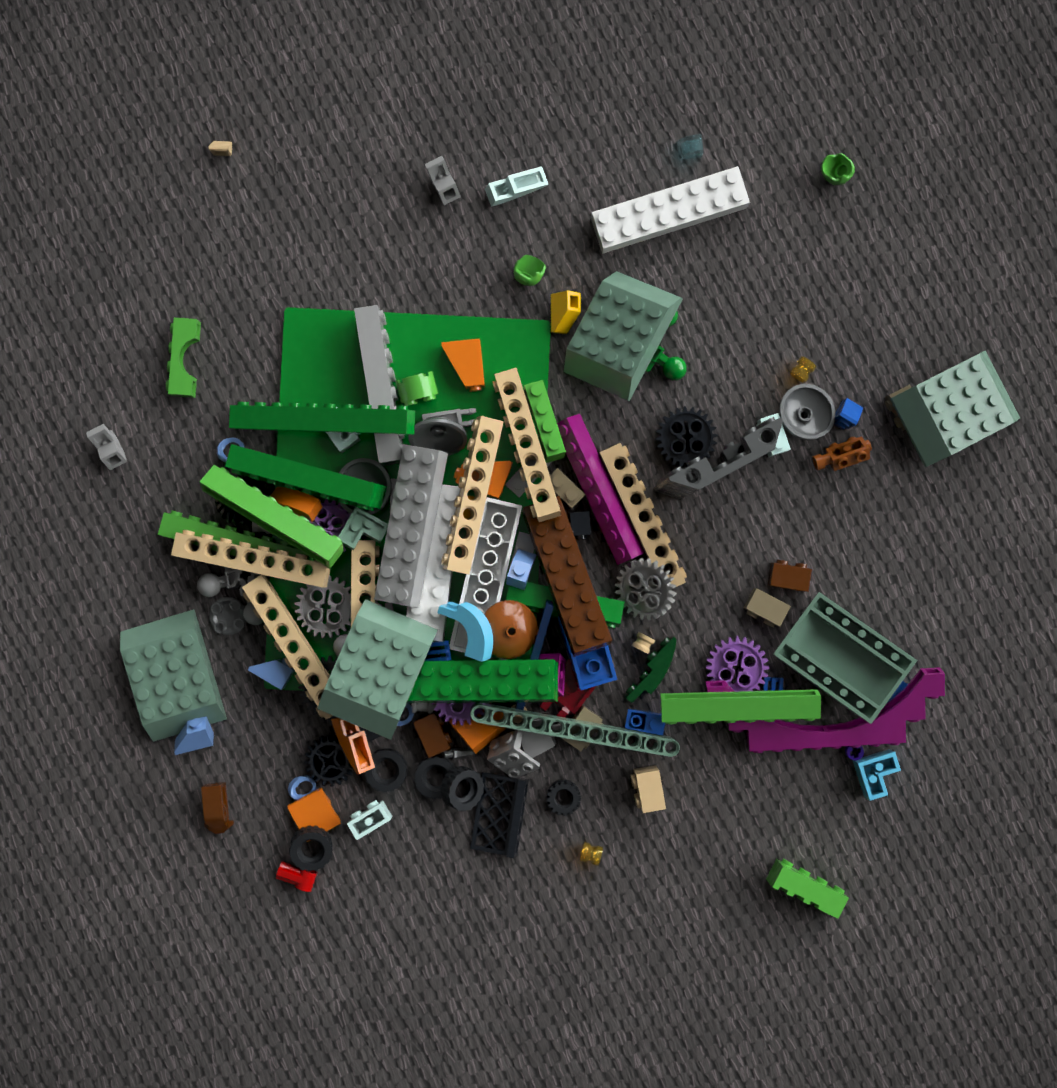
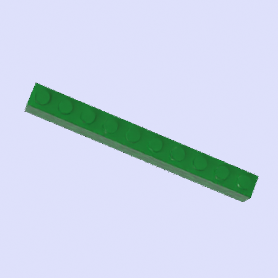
M237 402V405H230L229 428L414 435L415 411L408 410V406H396V409H390L388 405H378V409H372V405H360V408H354V405L342 404V408H336V404H324V407H318V404L307 403L306 407H301L300 403H289L288 407L283 406V403L272 402V406H266L265 402H254V406H250L249 402Z

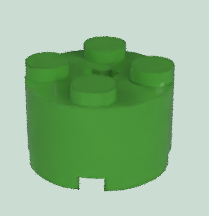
M433 371L428 372L429 376L422 373L403 378V383L400 380L395 381L401 404L404 403L405 406L418 404V399L423 398L424 401L436 399L438 390Z

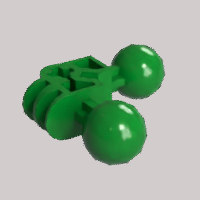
M676 311L669 327L676 323L678 311ZM658 346L646 372L651 371L655 363H658L663 367V373L667 379L672 381L682 379L687 372L685 361L679 357L669 358L663 354L665 349Z

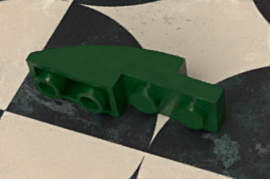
M666 637L659 644L661 648L657 652L652 651L646 658L648 660L646 664L651 670H645L639 676L640 681L636 685L632 684L625 691L627 693L625 697L631 703L644 690L651 695L661 683L673 659L677 640L675 637Z

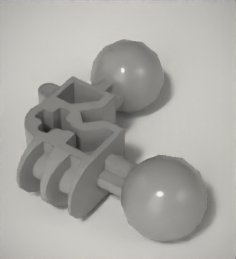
M224 567V576L218 577L213 573L202 575L198 579L197 589L201 595L213 597L223 587L228 586L229 589H235L242 585L239 590L240 595L243 596L244 590L242 587L261 574ZM246 572L251 574V576H248V580L243 578ZM247 601L243 611L245 620L251 625L263 623L262 618L259 619L255 615L253 604Z

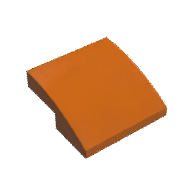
M322 787L287 805L299 830L302 827L311 825L328 831L341 824L340 818L331 806V801Z

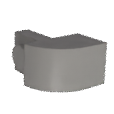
M442 156L425 164L430 180L443 205L461 197Z
M104 424L86 432L88 439L98 449L100 460L109 470L127 462L125 453L112 430L109 431Z

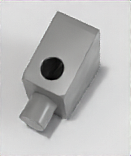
M533 720L532 726L539 727L542 720ZM561 723L552 725L551 730H558ZM522 731L523 738L521 744L523 750L532 758L556 745L555 736Z

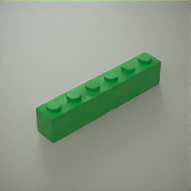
M527 582L525 590L509 585L506 600H514L526 605L533 614L543 612L546 599L553 601L548 586ZM597 596L608 629L619 628L625 601ZM554 604L551 617L558 618L559 615Z

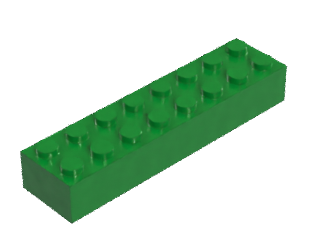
M233 444L230 446L225 467L232 468L231 472L371 511H374V508L381 509L387 488L384 485Z
M554 659L486 660L483 662L478 660L424 661L407 703L558 702V662Z

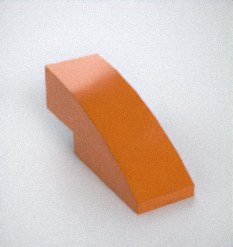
M276 487L270 495L281 506H288L299 517L302 515L311 522H313L323 508L320 499L290 488Z
M340 718L331 719L339 743L355 772L361 774L375 768L365 731H360L359 726Z

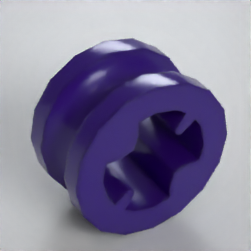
M846 746L845 754L851 760H860L864 755V749L862 746L856 748L859 751L856 752L857 756L854 757L853 754L850 755L852 747Z

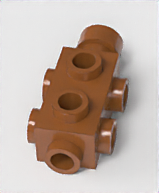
M862 436L858 438L850 437L846 442L840 444L832 443L826 448V454L812 456L813 464L817 471L824 469L827 465H830L834 471L869 460L872 446L870 441L864 440Z

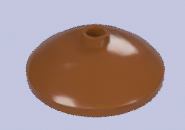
M504 600L493 604L484 613L493 633V655L504 659L517 658L525 654L533 646L538 625L533 612L526 605L514 600ZM510 628H514L513 634L508 633Z

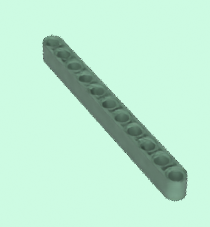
M474 703L470 708V715L477 723L668 757L676 756L680 750L679 743L670 736L487 703ZM477 708L484 709V714L481 717L474 715V711ZM495 712H503L501 720L493 719ZM516 715L523 717L519 724L512 722L513 717ZM536 718L542 720L539 727L532 726V721ZM554 722H560L561 726L558 730H551V725ZM574 725L580 727L579 732L576 734L570 733V729ZM592 729H598L596 737L589 736ZM617 732V738L610 741L608 739L609 734ZM632 735H635V742L632 744H628V738ZM649 739L655 740L652 747L646 746ZM673 742V748L666 751V744Z

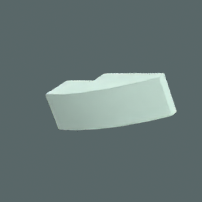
M538 167L489 183L485 191L492 207L537 191L547 186L548 181L543 168Z

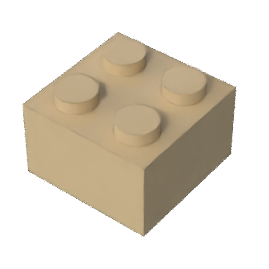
M657 766L633 769L634 774L631 775V781L634 789H637V793L634 794L637 808H641L643 813L666 809L660 772Z

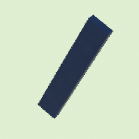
M546 599L529 660L539 659L554 607V602ZM516 702L515 709L524 710L526 702Z

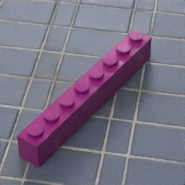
M577 414L558 422L557 425L567 457L617 565L643 554L644 551L581 415Z

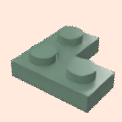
M355 506L338 537L342 540L344 546L354 550L362 534L380 543L387 532L388 524Z

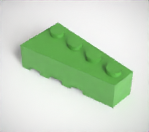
M782 859V861L775 860L766 878L773 888L777 890L780 888L792 897L795 894L802 902L808 905L814 904V907L839 919L849 899L844 894V889L836 885L833 888L827 885L828 881L819 876L816 879L811 877V873L801 867L797 870L792 867L793 863L786 859Z

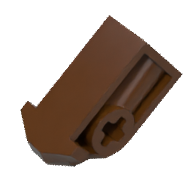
M226 782L205 784L201 787L204 827L215 834L224 833L234 824V820H229Z

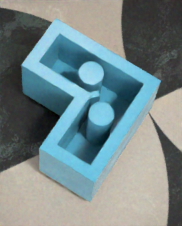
M888 749L862 757L860 760H853L864 797L871 801L887 796L888 792L883 776L901 771L896 753Z

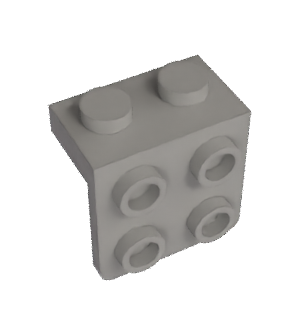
M514 730L492 740L489 746L487 760L511 778H518L540 767L536 760L520 749L523 732L520 730Z

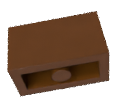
M777 560L776 563H771L767 585L809 592L812 569L807 568V564L796 563L795 566L788 565V561Z
M436 712L413 722L429 758L451 748L452 738L449 732L445 733L442 727L445 725L443 718H440Z

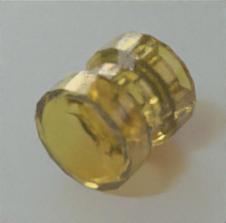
M801 356L797 361V366L792 368L790 374L800 382L806 383L809 379L808 375L814 372L816 365L811 360Z
M584 842L579 861H589L593 865L598 866L603 847L598 845L594 847L590 843Z

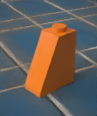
M480 339L441 342L446 356L465 388L470 389V392L481 391V388L485 387Z
M494 462L487 495L500 499L513 462ZM463 464L461 468L457 467L454 474L457 484H459L461 476H464L465 469H463ZM474 470L472 472V479L477 481L479 473Z
M500 711L495 712L493 715L494 720H501L503 718V712ZM452 719L449 721L452 728L475 754L506 729L505 727L477 723L473 719H471V725L466 720L463 726H461L460 721H457L456 725L452 724Z

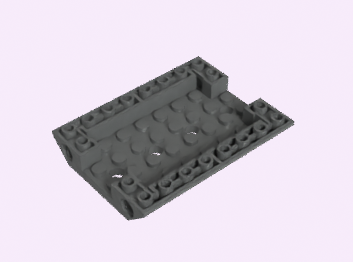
M773 416L758 426L745 431V435L740 437L741 441L734 444V442L723 446L724 451L720 453L725 462L712 468L706 457L702 460L700 457H697L688 462L689 467L683 469L680 466L657 481V486L653 488L654 491L681 500L775 450L783 423L782 418L780 417L775 420ZM742 446L745 452L739 454L738 449ZM691 472L695 473L696 478H693Z

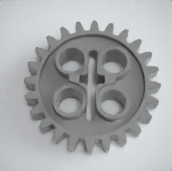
M640 558L638 562L635 559L631 561V564H626L625 568L620 570L621 574L616 577L619 582L615 586L620 589L615 593L621 594V597L617 600L625 601L624 607H628L627 613L633 611L634 618L640 614L641 620L646 618V616L648 621L653 616L657 619L660 615L663 616L667 613L666 610L668 611L672 608L670 604L675 602L672 597L677 593L672 591V589L676 585L671 584L674 577L668 578L667 575L670 571H663L665 565L658 567L657 560L651 564L650 558L645 560V562L643 558ZM635 575L639 577L640 582L635 579ZM653 578L657 580L658 585L654 584ZM633 593L638 596V600L634 598ZM651 597L656 599V603L652 601Z
M329 575L327 587L306 584L307 589L300 588L303 595H296L301 599L300 602H295V605L300 606V609L295 610V613L301 614L297 620L304 621L301 627L309 626L307 632L314 630V636L321 632L322 638H325L326 633L332 638L333 632L340 635L339 629L347 631L345 625L351 626V594H349L351 586L345 588L346 581L339 584L338 577L332 581V577ZM329 589L328 605H331V609H327V622L324 624L325 609L322 608V604H326V591ZM315 591L322 593L323 597L319 602L313 598ZM337 592L342 596V600L338 604L332 600L334 593ZM314 610L320 612V618L317 621L311 617V613ZM333 612H337L340 615V619L336 623L330 619V615Z

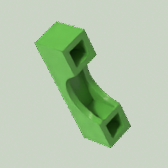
M174 317V321L170 325L172 342L169 343V353H171V361H168L167 370L170 374L169 380L166 381V391L171 396L195 398L197 379L189 375L185 370L183 356L190 345L200 341L201 322L197 319Z
M543 380L524 385L525 397L537 427L545 462L548 463L564 458L566 450Z

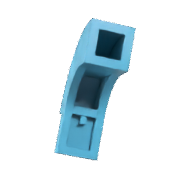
M447 602V604L440 605L438 614L459 621L467 632L468 643L464 656L481 662L490 659L493 649V633L485 615L476 606L468 602L461 604Z

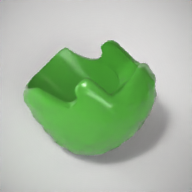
M839 153L827 155L823 159L821 171L824 179L830 184L843 185L855 173V166L851 159Z
M524 255L520 260L516 261L513 272L514 278L525 286H534L542 279L546 265L536 257Z

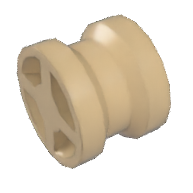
M638 632L637 640L631 646L649 654L650 646L654 644L655 640Z

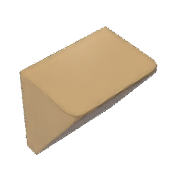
M213 141L209 145V150L214 156H231L232 142Z

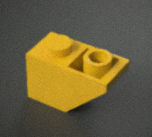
M568 290L551 294V332L567 334L581 313V293Z

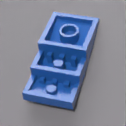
M558 616L562 636L579 689L584 690L617 680L608 646L573 657Z

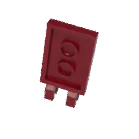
M570 659L566 661L564 696H559L558 702H555L561 707L560 711L556 714L559 717H566L568 714L572 715V713L575 714L596 687L584 690L579 689ZM542 702L539 707L546 711L552 702Z

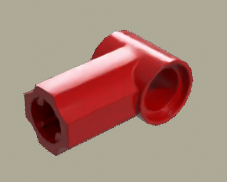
M282 861L278 868L276 879L293 884L301 891L311 892L317 871L301 870L299 867Z

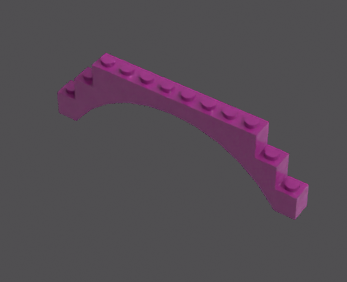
M940 667L921 668L905 689L883 707L872 724L862 718H857L845 723L825 726L800 725L782 720L774 722L756 720L752 723L739 720L734 723H727L729 731L736 733L747 730L749 752L752 751L754 753H763L768 750L782 752L786 749L801 751L803 748L820 750L822 747L839 749L842 746L858 748L861 745L873 747L880 746L881 744L899 745L900 743H906V720L918 722L925 719V697L937 699L939 696H945V673ZM725 680L706 681V692H735Z

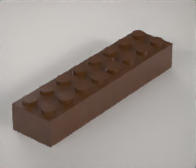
M557 496L561 516L538 522L537 517L533 518L530 506H533V504L523 507L522 515L573 657L610 645L612 637L561 498Z

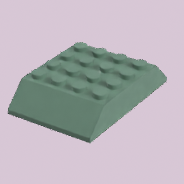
M614 272L601 282L567 347L564 373L630 401L683 299L620 272Z
M986 351L890 398L925 467L961 451L1020 419Z
M818 592L773 654L792 670L870 724H872L918 661L820 592Z
M365 599L327 681L317 709L391 740L438 630Z
M194 609L120 632V652L141 723L153 742L179 734L186 722L195 718L206 716L210 724L227 719Z

